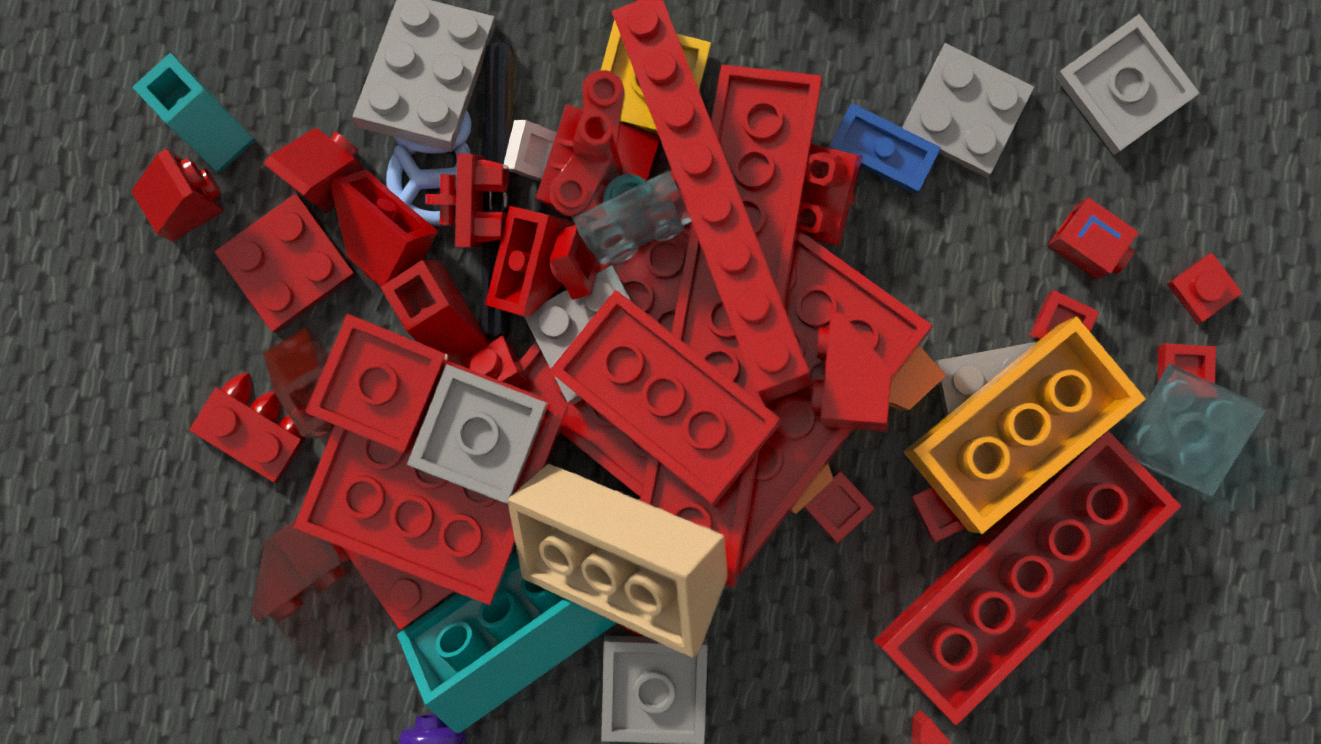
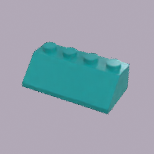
M516 551L509 559L492 604L488 605L463 594L456 593L398 633L397 636L424 704L453 732L460 733L617 622L523 579Z

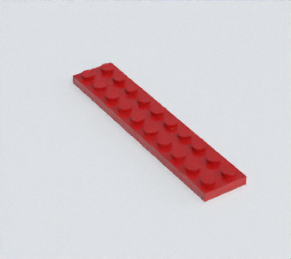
M721 64L711 123L784 307L806 184L808 156L811 155L823 86L822 75ZM692 224L671 333L763 404L755 389ZM759 451L715 506L649 453L640 501L724 535L727 579L724 585L736 587Z

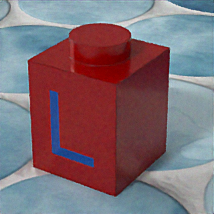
M1088 197L1072 209L1047 246L1097 280L1111 272L1117 275L1123 270L1135 253V250L1130 245L1139 232Z

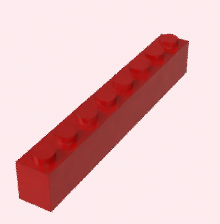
M638 0L611 11L760 399L764 404L813 385L809 370L664 1Z

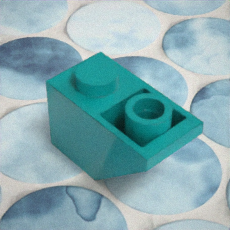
M171 53L132 87L158 116L219 174L256 141L196 75Z

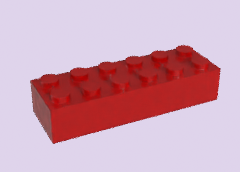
M1106 431L992 525L873 641L948 720L957 725L1154 534L1181 505L1109 431Z

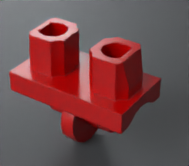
M812 144L811 155L808 156L806 184L798 230L813 240L840 245L850 205H853L855 199L853 192L862 160L861 155Z
M457 153V185L456 175L440 174V194H425V204L440 205L439 225H455L456 205L455 247H481L482 242L502 239L507 213L483 212V191L507 192L509 166L484 160L482 155Z

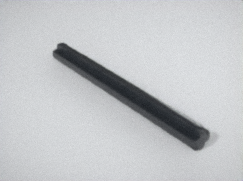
M490 43L486 47L484 160L504 164L513 128L514 51L511 44ZM509 171L507 192L484 191L483 212H506L508 215L509 207L512 204L511 171ZM501 240L483 242L481 331L487 337H505L509 334L510 312L485 305Z

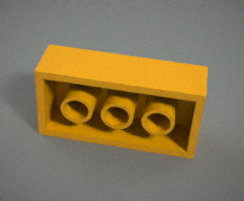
M1075 317L1057 325L903 452L969 532L983 534L1146 398L1080 319Z

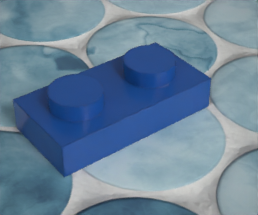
M851 103L829 146L831 149L861 155L860 168L914 195L920 191L941 147Z

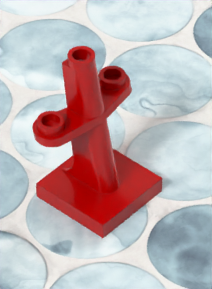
M597 70L586 77L583 82V109L566 104L534 201L553 207L563 215L579 216L624 231L627 227L626 225L616 223L607 215L603 205L604 191L612 180L625 174L639 176L647 182L660 137L621 123L625 90L622 81L613 72ZM622 192L620 194L619 202L621 206L628 210L633 209L635 206L634 196L629 192Z

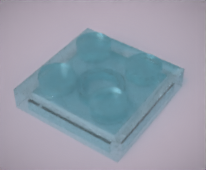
M667 171L573 217V221L582 239L603 265L609 261L612 264L624 262L638 252V247L655 239L657 241H666L677 236L684 230V225L691 222V218L670 171Z
M1169 363L1121 444L1143 467L1213 497L1266 410L1253 400Z

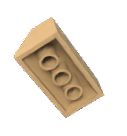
M551 464L543 467L507 499L523 579L691 658H694L699 653L727 579L724 535Z

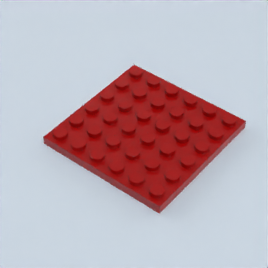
M673 171L668 174L653 193L654 205L649 216L642 222L627 226L599 261L600 266L598 272L612 265L632 302L670 332H672L692 225ZM797 230L784 309L809 370L813 385L767 403V408L781 418L782 423L759 450L738 570L739 576L854 430L823 426L821 412L812 411L814 380H824L826 359H817L819 328H829L831 312H841L891 369V381L932 330V325L800 230ZM535 341L519 361L527 382L517 388L567 406L568 411L559 432L641 497L649 452L585 400H581L574 405L569 404L554 375L549 372L550 367L537 341Z

